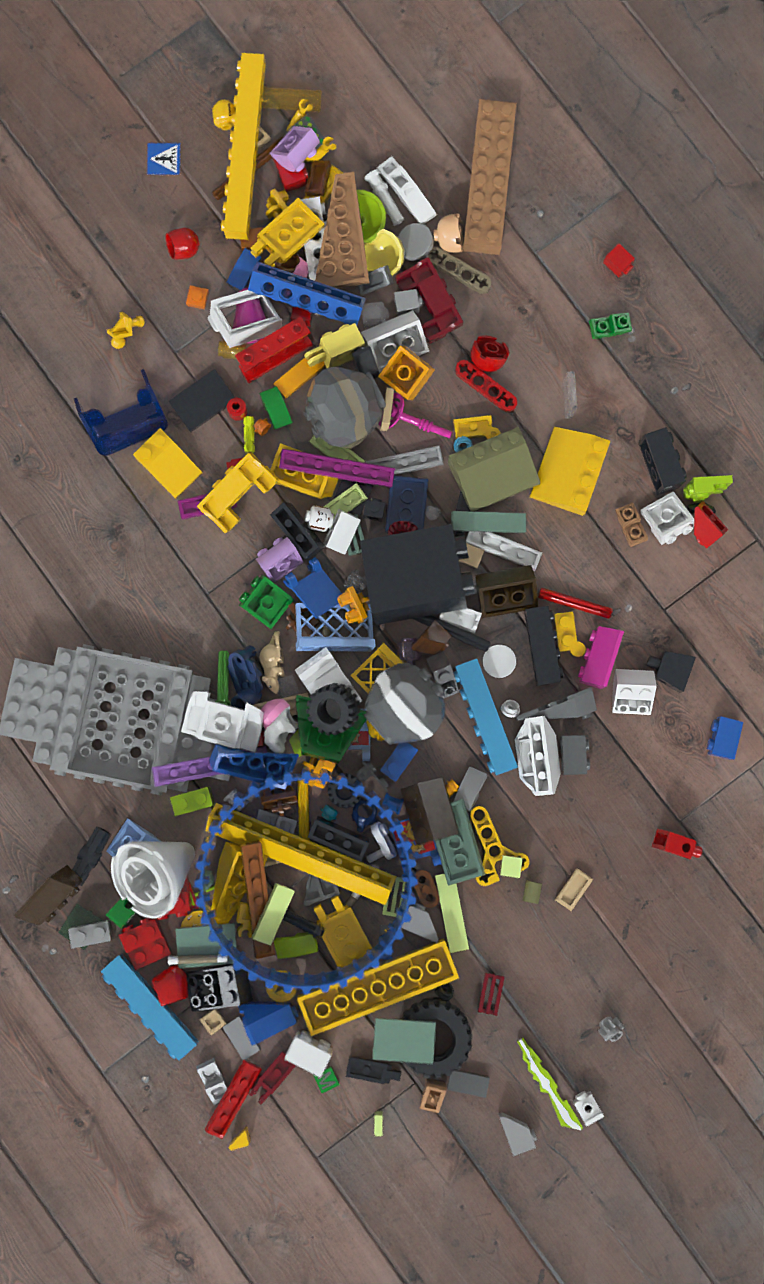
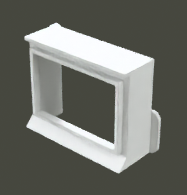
M245 290L211 300L208 321L214 331H220L229 348L264 338L282 327V318L280 319L267 296L257 295L252 291ZM258 298L268 318L232 329L220 309Z

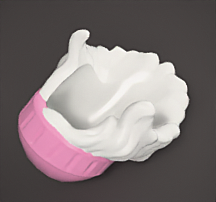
M273 699L261 708V711L264 713V742L273 752L283 753L285 751L284 743L289 733L295 732V729L298 728V722L293 720L290 713V705L284 699Z

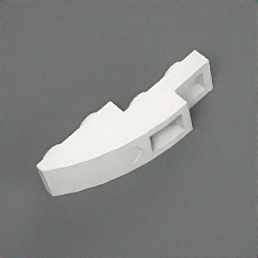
M392 156L377 167L380 174L419 223L425 224L437 215L415 182Z

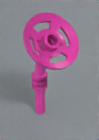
M394 392L391 418L393 420H390L389 428L393 427L401 419L418 426L419 429L423 428V431L427 430L428 433L431 431L446 438H451L452 431L434 425L433 422L429 423V420L425 421L424 418L421 420L404 413V399L402 395Z

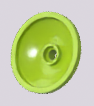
M357 190L365 244L372 242L376 238L377 233L384 229L386 212L383 203L376 195L365 190Z

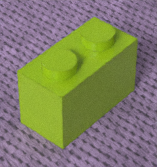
M210 787L170 797L175 816L215 806Z

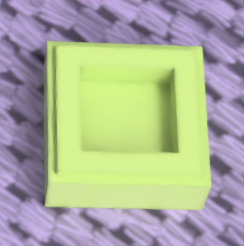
M502 855L500 875L520 878L523 858Z
M383 1111L375 1112V1136H382Z

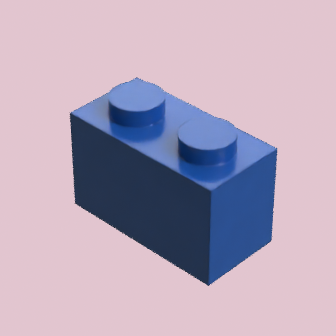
M722 716L716 717V720H713L711 725V731H713L712 738H709L707 742L708 754L728 760H735L743 722Z
M408 742L399 743L380 771L396 782L418 750Z

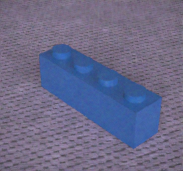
M215 744L209 762L212 771L262 783L266 781L267 774L272 773L276 778L283 776L285 769H290L293 772L299 754L250 753ZM287 782L275 784V787L286 789Z

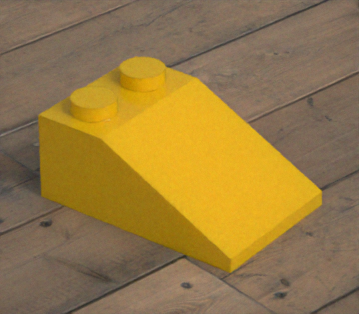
M161 428L133 454L136 460L175 499L202 474V471Z

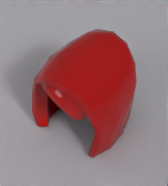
M177 965L168 967L152 978L153 988L158 994L161 1006L188 998L186 973Z

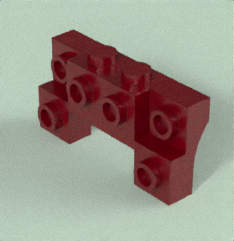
M429 257L395 276V281L401 291L417 289L432 317V320L421 325L429 344L463 326L464 322L455 307L456 301L452 294H448L444 278L439 277Z

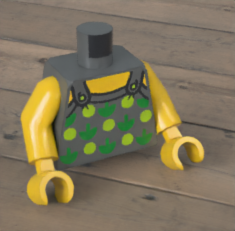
M302 99L299 102L300 109L297 110L291 119L285 134L293 126L312 128L319 139V144L315 147L317 150L316 154L311 158L307 157L305 160L318 161L328 153V149L335 150L336 144H330L334 138H324L310 115L305 113L312 110V104H308L305 108L308 100Z

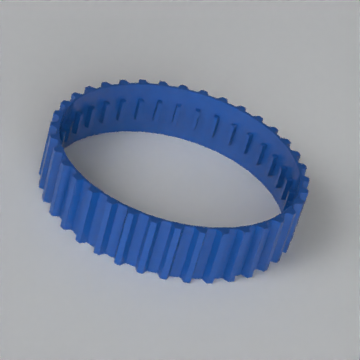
M303 767L301 773L295 774L290 769H285L283 776L276 778L272 773L267 774L266 781L261 784L252 781L249 783V791L245 794L239 791L234 794V803L231 806L223 805L219 813L221 819L213 820L210 824L209 832L212 835L204 837L201 849L205 854H200L198 857L196 868L200 869L201 872L197 873L194 887L201 889L198 892L196 905L204 909L200 920L202 925H209L210 927L208 938L211 942L218 941L221 946L219 954L222 958L230 956L234 960L233 968L236 971L241 968L249 972V980L254 981L257 978L265 980L266 987L269 989L277 984L284 987L285 993H290L293 988H302L304 994H309L311 988L320 987L324 993L329 991L330 985L338 983L343 988L347 986V979L354 976L358 979L364 978L365 969L369 966L375 969L380 966L378 959L383 954L391 955L393 952L391 947L395 939H402L404 936L401 929L403 922L411 921L412 917L408 911L409 905L416 903V897L411 887L418 884V879L414 872L411 871V868L416 866V860L410 852H407L411 847V843L406 835L400 834L404 828L398 818L391 819L393 811L387 803L379 804L380 798L376 792L366 793L362 782L357 780L352 784L347 781L343 773L334 777L329 776L327 769L322 768L318 774L310 773L308 767ZM293 780H304V783H308V780H321L323 785H325L326 781L338 784L337 788L341 790L343 786L354 790L352 793L356 797L358 794L368 799L366 803L370 807L372 804L377 806L381 810L378 813L381 818L386 816L392 823L388 828L391 833L396 830L399 841L395 843L398 848L402 847L404 857L400 858L402 865L405 864V874H402L405 887L404 891H400L402 902L399 908L396 907L395 912L397 916L393 923H389L388 932L383 938L380 936L378 944L371 950L368 949L366 954L358 960L354 959L351 964L342 968L341 966L337 967L334 971L326 973L322 971L320 974L308 975V973L295 975L291 974V972L275 971V968H266L260 965L259 961H253L246 957L243 950L240 952L235 948L233 940H228L223 934V926H218L214 919L216 915L215 909L211 910L208 903L211 900V893L207 894L205 883H209V876H205V866H210L211 859H207L209 848L214 850L216 843L212 842V839L216 832L222 833L223 828L220 825L226 818L231 820L233 817L231 812L238 805L241 807L245 806L244 800L252 795L258 797L260 790L270 787L271 790L275 789V784L287 782V785H291Z

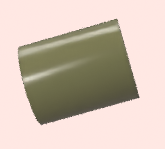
M526 880L522 901L539 904L542 883Z

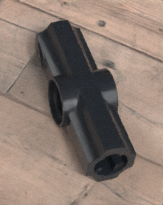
M98 826L94 829L87 844H84L76 858L78 860L72 868L84 881L80 886H83L91 870L100 861L103 854L102 851L112 835Z

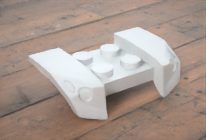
M208 692L191 693L181 732L230 748H242L256 752L264 713L260 709L246 703L245 710L209 700L211 693Z

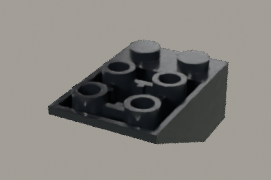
M225 964L186 972L192 1012L240 1006L253 1001L248 971L243 968L236 971L233 968V964Z

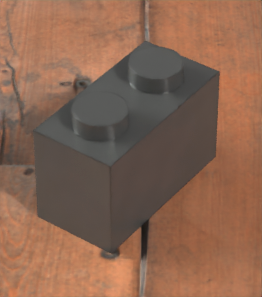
M585 735L560 736L562 775L587 774V770H590V759L586 757V751H589V740L586 739Z

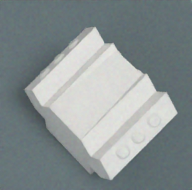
M326 647L295 669L311 695L319 688L328 684L338 683V685L344 684L345 689L350 687L352 689L351 693H356L357 695L355 697L356 701L362 702V699ZM328 699L326 703L327 712L331 717L338 719L341 716V708L336 701Z

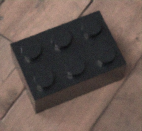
M667 427L645 434L638 443L657 496L678 489L686 482L685 478H687L685 469L681 468L679 463V452L673 446V435L671 432H668Z

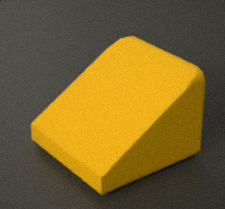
M247 1126L232 1140L229 1150L249 1145L250 1136Z

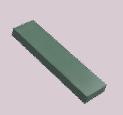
M452 511L451 524L453 531L526 533V513Z

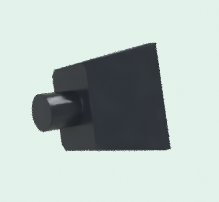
M664 651L660 658L650 655L646 666L656 669V680L681 693L685 690L696 657Z

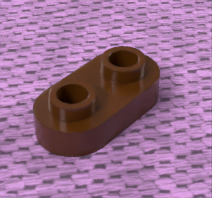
M418 870L414 873L417 879L420 876H424L426 881L424 883L418 881V884L414 887L422 905L427 908H433L439 902L438 891L430 873L426 870ZM432 894L433 900L427 901L426 895Z

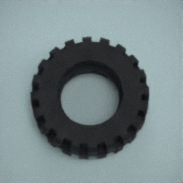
M433 998V1000L423 999L420 1003H414L409 1010L404 1012L402 1019L418 1021L441 1020L450 1027L453 1041L451 1047L445 1053L433 1056V1064L404 1063L408 1068H412L414 1073L423 1074L426 1078L435 1076V1079H438L442 1075H452L454 1070L458 1071L462 1067V1063L467 1061L469 1051L472 1049V1032L466 1016L456 1005L451 1004L450 1001L439 1000V998Z

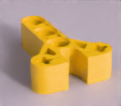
M481 806L474 807L470 812V819L484 849L482 864L485 874L489 873L487 881L479 880V877H476L475 880L482 886H488L500 881L495 870V864L497 861L502 860V855L524 858L521 871L525 870L529 866L528 856L521 852L515 853L504 847L499 840L487 810ZM481 809L484 812V817L478 821L474 818V812ZM486 827L492 831L489 838H483L481 835L482 830ZM491 846H498L499 854L497 856L489 854Z

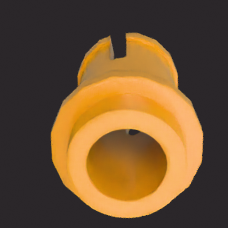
M453 779L446 781L449 798L460 787Z

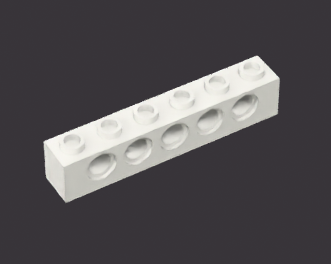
M320 197L300 199L326 225L327 221H323L322 216L326 214L325 205L320 203ZM325 226L316 234L321 236L319 240L311 239L304 245L309 279L313 281L316 279V270L319 259L315 258L314 255L320 253Z

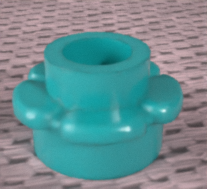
M326 804L324 808L320 809L323 812L321 816L328 821L337 819L336 816L339 812L330 805Z

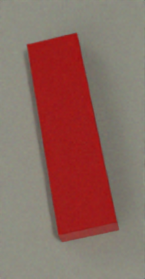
M245 1059L243 1060L204 1129L206 1133L223 1139L262 1070L260 1066Z

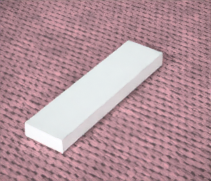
M469 532L466 538V543L521 566L532 565L533 571L536 570L542 552L492 532Z

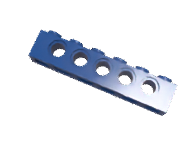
M260 262L256 263L252 271L248 287L249 291L257 295H264L275 301H281L293 307H299L308 310L310 313H317L326 316L328 319H335L345 324L352 325L355 323L356 326L360 320L366 300L364 297Z

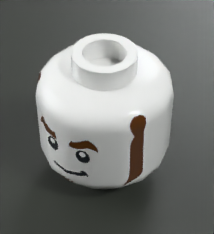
M313 505L310 511L306 510L304 521L308 522L309 529L325 532L328 528L332 527L334 514L331 513L329 508Z

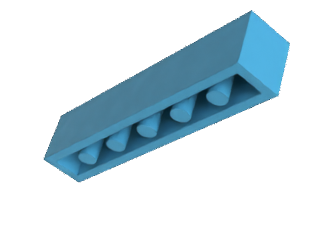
M478 659L455 666L453 674L456 683L460 682L462 689L459 691L463 701L467 700L469 705L466 708L469 718H473L476 725L473 726L477 737H481L482 744H480L483 755L487 754L489 762L486 763L490 773L494 772L496 776L518 768Z
M122 953L101 971L105 982L109 985L112 984L116 988V994L122 1000L125 999L129 1003V1009L142 1018L141 1022L147 1029L151 1028L155 1033V1039L160 1044L164 1043L168 1048V1054L173 1059L177 1058L180 1061L198 1044L197 1038L168 1005H160L156 991L134 969L133 965Z

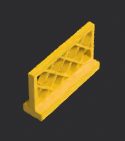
M383 643L350 676L369 694L372 684H374L372 682V671H384L388 669L386 664L392 667L403 662ZM377 655L383 660V668H372V660ZM361 671H370V681H361L356 675Z

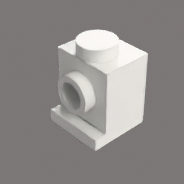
M583 1091L575 1096L576 1099L573 1100V1103L586 1126L604 1117L590 1091L587 1093ZM591 1105V1109L585 1111V1106Z

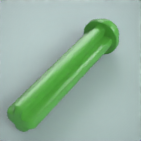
M219 651L217 700L215 702L230 706V701L228 700L229 671L227 668L229 665V652Z

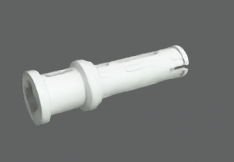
M378 169L373 170L364 179L371 185L372 193L378 196L383 203L394 226L404 221V218L388 192V185L381 179L380 171Z

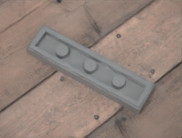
M440 445L366 461L369 464L395 468L394 475L444 465Z

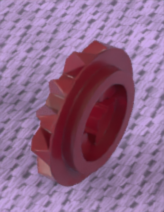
M397 521L390 525L388 535L415 531L418 528L409 521Z

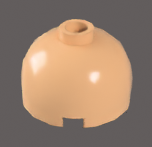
M459 213L443 217L439 221L437 229L434 230V240L438 241L440 247L449 253L462 252L463 233L459 222H461Z

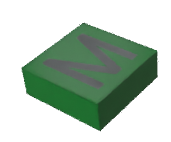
M332 1066L324 1069L321 1077L313 1075L322 1094L340 1085Z

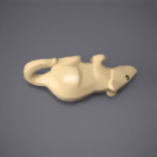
M279 631L274 632L270 643L261 650L259 656L265 675L262 677V681L275 694L279 692L278 676L285 677L284 669L280 667V664L284 663V657L279 643Z

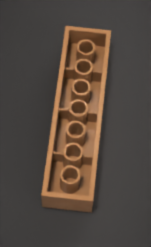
M479 99L463 251L500 255L516 103Z

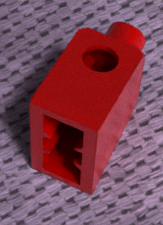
M657 829L652 843L653 848L687 859H691L692 856L696 858L701 856L702 847L696 845V840L670 831Z

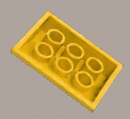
M554 427L538 471L540 484L533 487L530 498L583 516L587 511L610 440L592 434Z

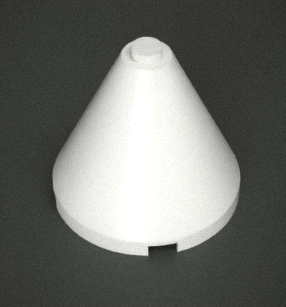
M132 841L126 843L117 850V855L112 858L111 862L112 879L119 895L123 900L127 898L134 905L131 909L142 916L158 918L165 915L177 902L195 858L194 847L187 842Z

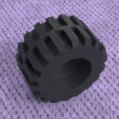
M338 683L328 684L316 690L309 697L311 700L307 702V706H310V708L306 709L307 714H310V717H308L309 722L313 721L314 723L312 725L313 728L318 727V732H325V735H337L352 727L359 718L357 714L360 713V708H357L360 705V701H356V693L352 694L350 687L345 689L344 684L338 685ZM328 699H332L339 704L341 708L339 719H335L328 714L326 709Z

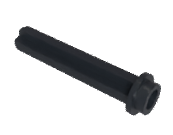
M286 910L282 919L312 934L315 939H320L325 931L322 924L317 925L289 910Z

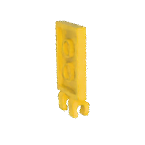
M297 198L258 233L257 242L251 247V254L257 258L266 249L271 254L264 260L266 265L275 267V261L280 264L285 263L321 231L325 224Z
M337 895L331 898L336 911L326 915L321 904L315 906L314 911L319 918L316 921L317 925L322 924L325 928L322 938L337 967L341 966L342 968L351 964L352 960H358L363 957L368 949H372V946L351 906H344Z

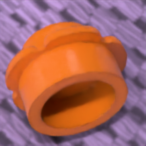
M268 419L257 420L254 424V432L263 436L269 431L271 424L268 422Z

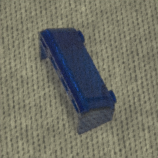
M144 369L141 370L146 386L140 388L136 394L139 403L105 418L98 409H90L84 412L78 398H74L78 415L99 454L104 456L113 454L150 438L160 428L163 431L167 429V419Z

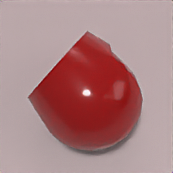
M174 229L165 235L166 246L172 259H188L198 252L199 238L192 229Z

